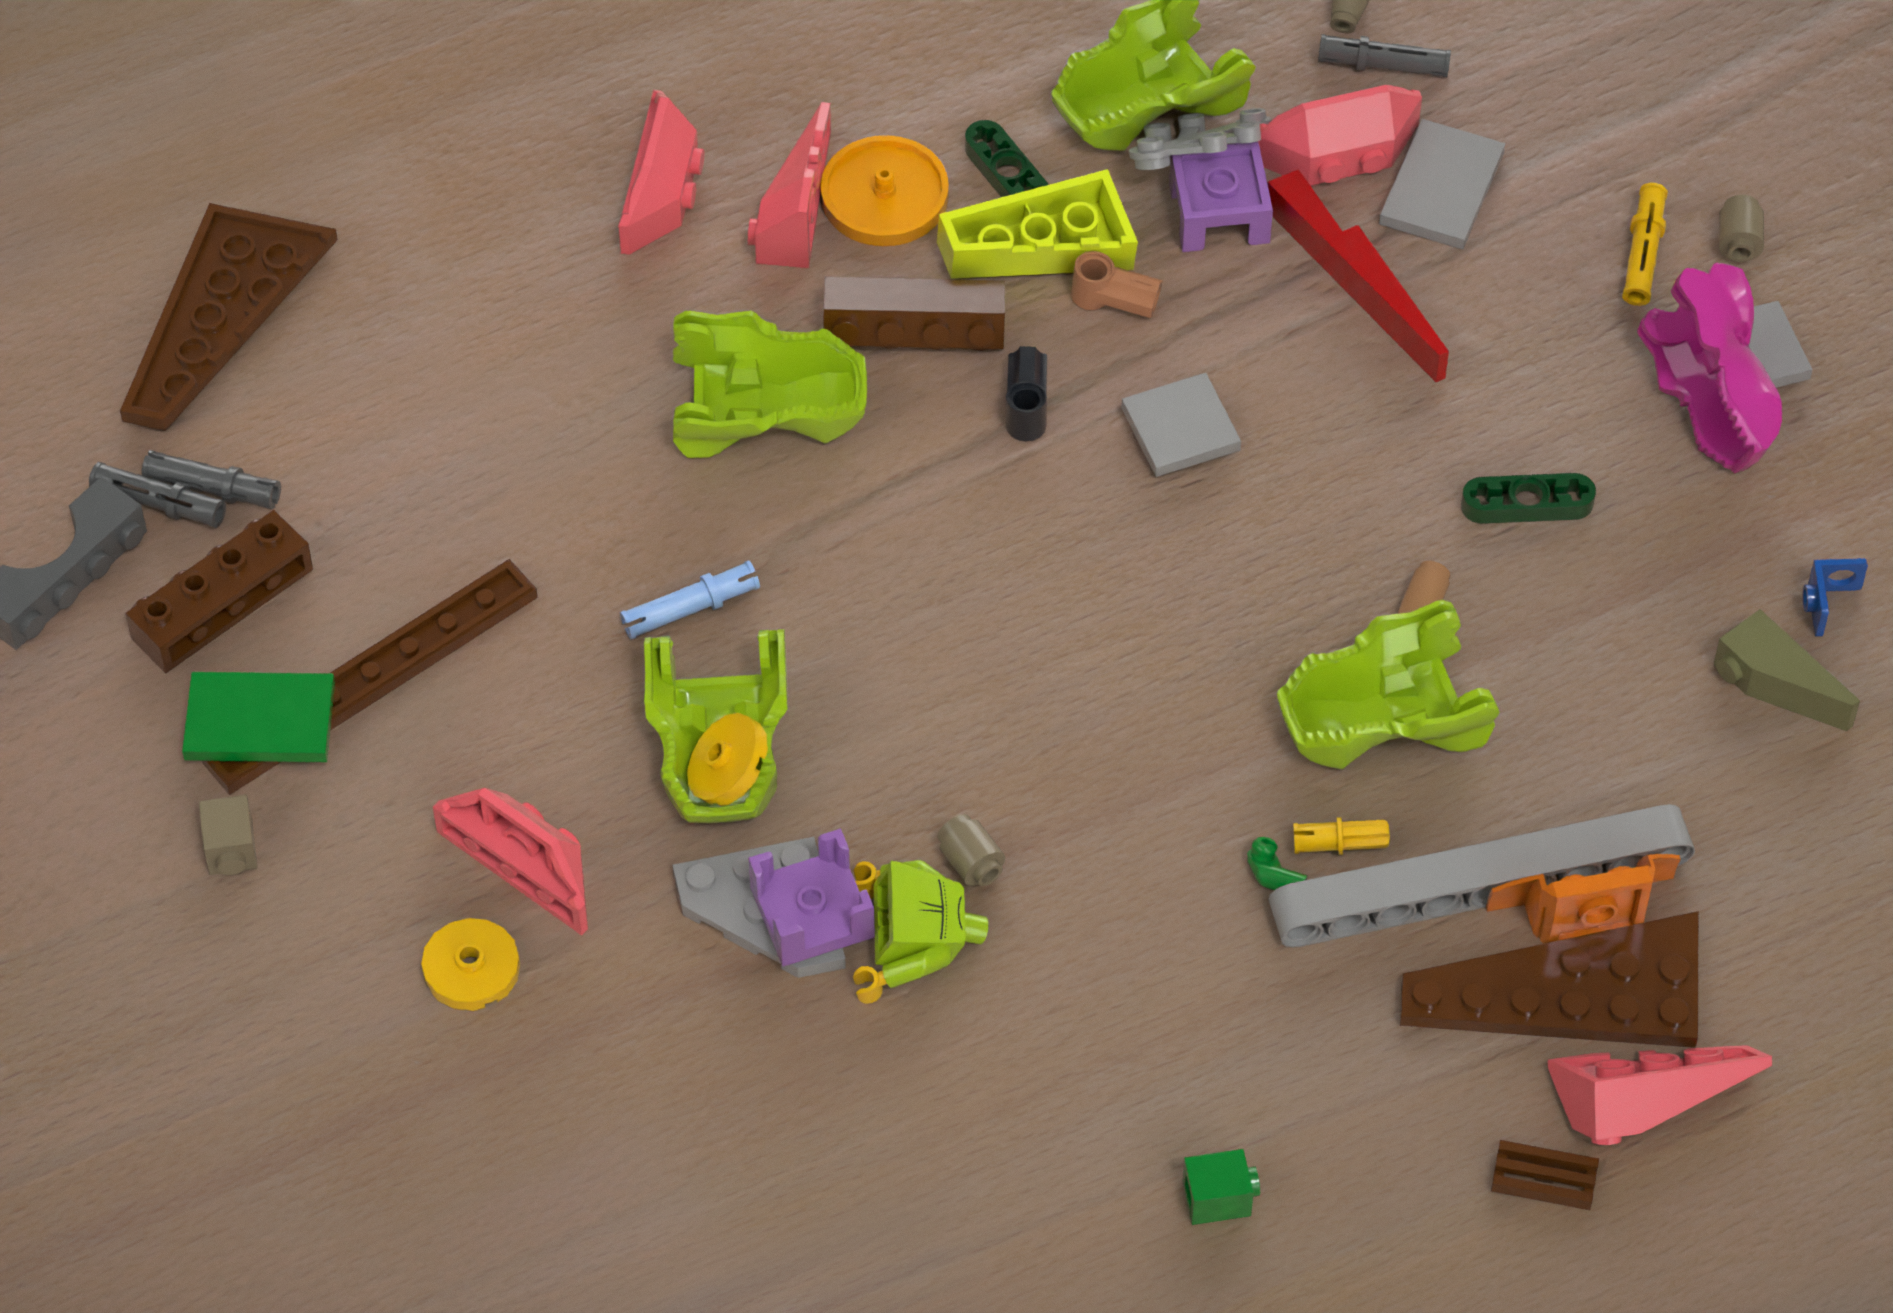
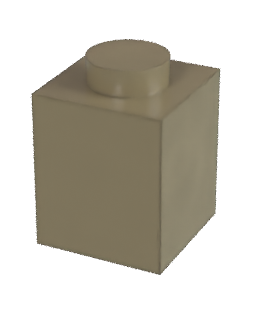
M247 795L199 801L203 848L209 874L236 875L244 870L257 869L253 821Z

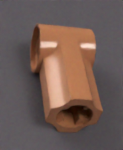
M1089 251L1078 256L1075 261L1070 295L1072 301L1078 307L1085 310H1097L1107 305L1151 318L1157 306L1163 280L1115 267L1113 261L1106 254Z

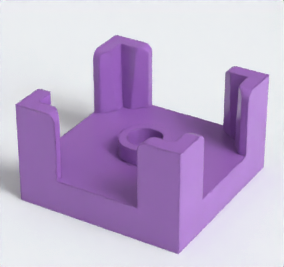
M1258 141L1227 144V150L1216 153L1170 155L1169 187L1172 199L1178 198L1180 209L1179 237L1182 252L1203 250L1205 247L1206 228L1249 224L1248 243L1250 245L1270 243L1273 208Z
M841 829L822 834L818 837L819 856L774 870L771 852H765L748 858L750 888L782 967L875 937L874 906L867 890L859 892L850 870L849 848Z

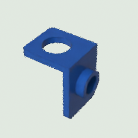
M1865 558L1813 561L1808 584L1803 586V608L1805 612L1812 613L1815 636H1823L1829 615L1826 591H1856L1862 589L1868 568ZM1839 570L1854 572L1851 577L1843 580L1829 578L1830 574Z

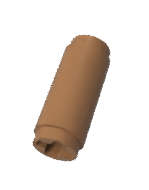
M1423 561L1414 571L1397 614L1412 612L1435 601L1443 600L1450 584L1449 570L1438 562Z

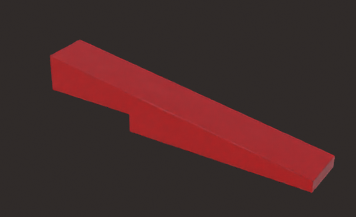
M1299 169L1268 181L1267 185L1273 208L1272 217L1435 383L1445 379L1449 350L1360 226L1355 225L1342 231Z

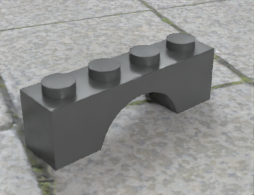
M102 476L69 505L75 535L68 549L60 557L48 564L35 568L0 566V639L15 650L28 639H33L39 635L45 624L61 609L71 606L84 588L94 579L104 576L111 564L126 550L136 547L147 532L141 504Z

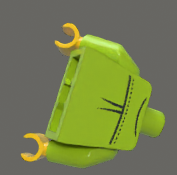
M866 861L859 862L855 866L853 871L859 892L867 890L870 899L874 898L875 964L883 966L882 971L879 972L869 966H861L854 972L853 980L856 985L873 982L871 986L861 988L856 992L860 1002L869 1004L877 1001L883 993V986L886 984L890 988H894L947 967L964 947L965 942L980 945L984 943L988 933L989 923L987 916L965 913L963 886L959 882L947 879L925 861H890L889 864L882 865L880 870H876L872 863Z

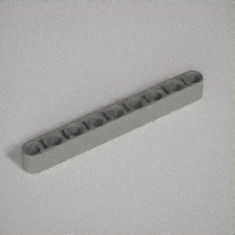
M1668 804L1290 883L1274 890L1270 894L1268 901L1282 944L1287 947H1302L1485 908L1492 888L1538 874H1544L1546 884L1549 885L1552 882L1560 881L1562 878L1574 874L1590 876L1607 873L1609 870L1619 866L1635 868L1642 857L1652 854L1680 855L1679 866L1693 857L1695 848L1680 808L1676 805Z

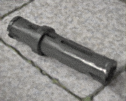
M1321 34L1318 62L1356 66V70L1365 71L1366 67L1430 74L1447 78L1451 50L1369 41L1368 36H1360V39Z
M154 450L148 451V456H145L142 465V475L172 485L180 482L188 485L191 490L220 496L222 500L232 504L236 503V501H241L272 510L275 508V504H278L281 494V483L279 480L253 476L244 473L242 468L231 466L228 469L220 468L202 462L166 455Z
M97 462L90 473L89 487L102 476L139 504L165 511L167 517L175 520L184 517L208 524L213 528H218L225 516V500L193 492L188 485L180 482L171 485L140 474L111 467L102 462ZM123 483H127L139 488L146 489L149 491V494L123 486ZM166 496L191 503L192 507L167 500Z

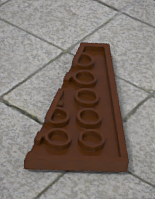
M209 203L120 409L122 422L166 431L338 240L336 229Z
M1699 911L1403 973L1400 1026L1696 1048L1698 1040Z

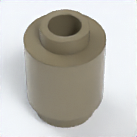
M1743 194L1732 196L1725 201L1724 206L1719 212V250L1726 258L1736 262H1747L1758 257L1764 250V211L1757 199L1752 196Z
M962 814L950 819L942 826L937 836L941 842L940 850L968 886H986L994 882L1001 875L1005 855L978 820H971L968 815Z

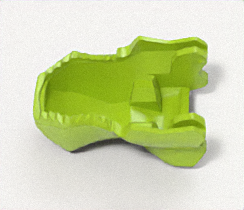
M1150 0L1125 8L1114 26L1109 30V38L1091 49L1071 54L1059 76L1056 87L1051 92L1053 104L1063 119L1085 142L1098 149L1125 151L1146 125L1173 108L1192 114L1201 113L1207 116H1220L1243 107L1247 101L1251 86L1249 79L1255 72L1256 66L1243 50L1233 48L1222 55L1215 62L1213 69L1210 70L1187 43L1201 28V23L1193 16L1199 5V0Z
M751 310L719 315L684 311L674 317V341L678 346L673 349V361L677 364L694 368V403L686 402L677 406L673 417V442L687 458H709L721 453L741 438L757 436L771 428L794 431L826 444L845 434L864 417L867 400L865 357L827 329L810 332L779 331L776 324L763 320L757 313Z
M1438 600L1412 612L1377 616L1361 634L1355 637V644L1330 653H1311L1307 655L1301 665L1290 675L1287 683L1277 692V699L1283 719L1298 752L1312 762L1343 770L1370 748L1399 737L1421 740L1424 743L1454 752H1465L1483 747L1495 727L1494 720L1500 712L1490 690L1476 688L1459 698L1456 695L1442 662L1462 648L1458 636L1455 635L1461 627V623L1453 604L1445 600Z
M785 629L759 630L757 639L759 641L761 674L676 680L675 656L672 653L673 641L671 637L645 638L644 704L646 719L658 732L662 740L664 758L660 775L668 798L680 816L687 822L721 823L754 819L763 813L777 789V769L772 750V737L777 724L788 709ZM741 713L757 721L763 727L767 734V755L765 759L759 758L756 769L760 770L756 782L745 795L729 805L719 806L716 803L710 805L695 797L688 786L687 769L691 754L698 740L711 724L725 715Z

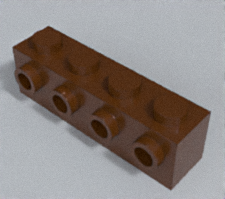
M825 277L823 329H827L850 347L876 346L890 349L919 347L935 350L963 348L979 351L1004 349L1005 281Z
M272 510L261 519L251 521L241 533L225 544L214 547L205 558L188 570L175 574L168 584L152 595L139 599L125 613L131 639L165 674L311 572L313 565L308 542L275 510Z

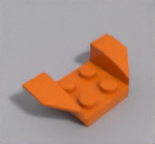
M1675 854L1646 855L1638 861L1635 868L1619 866L1609 870L1607 873L1590 876L1574 874L1566 876L1560 881L1552 882L1549 885L1546 884L1544 874L1521 878L1492 888L1487 899L1486 911L1524 905L1532 932L1536 937L1540 938L1543 944L1644 923L1652 883L1674 879L1681 858L1680 855Z

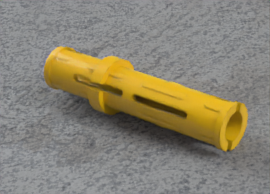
M1645 183L1640 187L1637 214L1632 217L1630 223V231L1633 234L1622 298L1625 302L1634 306H1643L1650 302L1659 239L1664 236L1666 230V221L1663 218L1668 190L1658 183ZM1650 218L1649 231L1646 233L1647 222ZM1642 254H1643V255H1644V262H1643V268H1642V271H1641V270H1640V265H1641V259H1642Z

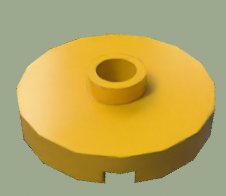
M741 713L725 715L711 724L698 740L691 754L687 769L688 786L695 797L710 805L716 803L719 806H725L745 795L756 782L760 770L756 769L759 758L765 759L768 751L767 734L761 724Z
M466 918L450 922L433 934L424 947L421 965L425 983L439 1002L453 1009L475 1011L486 1008L485 1004L492 1003L496 999L499 1002L508 996L518 981L520 959L515 940L503 927L485 919ZM469 957L478 958L474 963L468 964L463 962L464 959Z

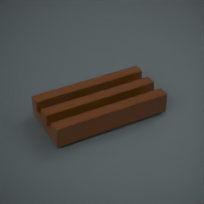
M1500 1140L1491 1191L1591 1210L1599 1158ZM1504 1172L1532 1177L1535 1181L1550 1184L1558 1182L1584 1187L1583 1191L1505 1177Z

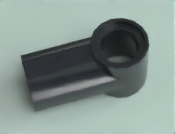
M1020 346L1017 351L1008 354L1006 429L1011 437L1025 442L1040 438L1045 433L1047 427L1048 357L1047 354L1040 352L1036 347Z

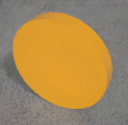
M882 135L854 141L840 149L829 160L821 178V203L829 222L846 237L867 245L896 246L917 240L936 227L939 222V214L945 213L948 205L949 183L944 165L930 149L916 141L903 137Z

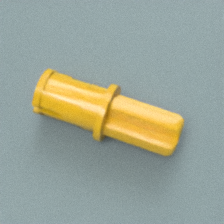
M1336 817L1337 822L1293 823L1295 854L1302 852L1338 851V855H1343V850L1387 848L1390 843L1389 824L1386 820L1342 822L1341 817Z

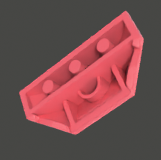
M1382 85L1302 103L1276 116L1268 124H1260L1261 140L1258 142L1263 166L1281 175L1299 169L1310 186L1324 182L1332 183L1342 178L1364 173H1376L1382 169L1390 168L1419 125L1422 102L1421 93L1419 90L1412 89L1409 91L1403 87Z
M653 90L634 169L618 225L621 254L630 255L682 226L686 208L693 209L695 203L696 183L693 182L694 174L701 175L703 170L704 149L698 148L697 130L660 90Z
M481 788L442 799L433 806L437 833L581 936L588 930L581 845L571 832L564 828L558 830L550 825L531 804L526 802L521 804L508 794L488 788Z

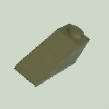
M1761 609L1719 638L1713 665L1726 682L1735 684L1745 695L1844 731H1848L1853 727L1860 700Z

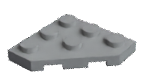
M809 837L672 865L683 916L698 924L703 921L723 932L724 938L755 955L760 952L781 964L750 888L748 858L765 852H771L774 870L819 855L815 838ZM843 948L784 967L781 964V969L797 978L846 968Z

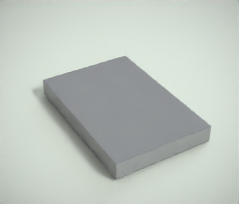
M1422 119L1382 209L1379 224L1464 249L1504 155L1506 143Z

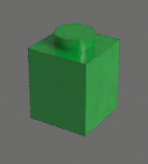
M1244 1149L1184 1157L1182 1182L1192 1225L1251 1216L1253 1197L1260 1196V1182L1256 1166L1248 1167Z

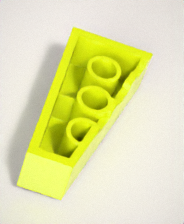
M1108 169L939 214L937 245L951 279L1074 273L1075 261L1078 256L1089 251L1106 254L1113 261L1115 267L1134 270L1138 245Z

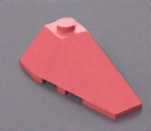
M821 102L760 202L758 219L750 218L748 245H755L756 264L809 268L821 197V178L826 166L831 135L830 103Z
M1748 1045L1688 1048L1684 1050V1058H1680L1675 1054L1656 1053L1655 1050L1638 1051V1061L1610 1059L1609 1052L1548 1059L1549 1073L1572 1129L1590 1137L1592 1143L1599 1145L1618 1144L1622 1141L1621 1137L1641 1134L1772 1066V1056Z

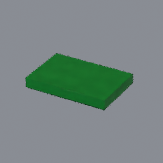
M192 672L182 748L184 760L327 762L335 690L334 673Z

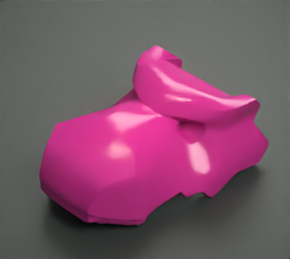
M1723 263L1713 264L1708 273L1694 268H1686L1675 279L1671 288V294L1679 304L1676 312H1668L1657 308L1648 311L1645 317L1642 318L1637 333L1654 357L1659 390L1665 394L1676 396L1680 401L1679 405L1681 407L1688 406L1687 409L1698 450L1707 457L1712 458L1715 462L1720 463L1724 468L1731 469L1736 474L1757 463L1779 434L1782 423V401L1764 366L1749 348L1754 324V304L1751 287L1743 269Z

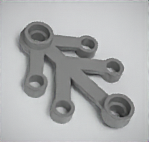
M1263 108L1246 109L1239 112L1240 119L1235 123L1206 130L1204 114H1185L1178 117L1180 134L1174 140L1171 137L1169 123L1149 124L1144 127L1145 138L1137 140V146L1129 150V157L1134 160L1136 169L1154 170L1169 166L1170 155L1216 153L1227 150V144L1257 142L1261 140L1260 124H1268L1271 122V117L1266 116V110Z

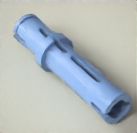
M748 560L715 576H712L711 573L700 576V582L627 611H621L620 618L622 624L642 618V622L625 628L630 640H633L637 636L708 607H711L713 610L723 607V601L751 590L759 589L760 582L758 576L751 577L742 582L738 581L739 578L755 572L752 563Z

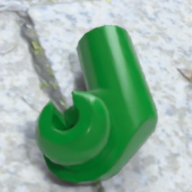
M1258 837L1252 842V849L1247 852V862L1261 886L1276 890L1290 883L1307 880L1308 875L1282 868L1275 854L1278 846L1273 839Z

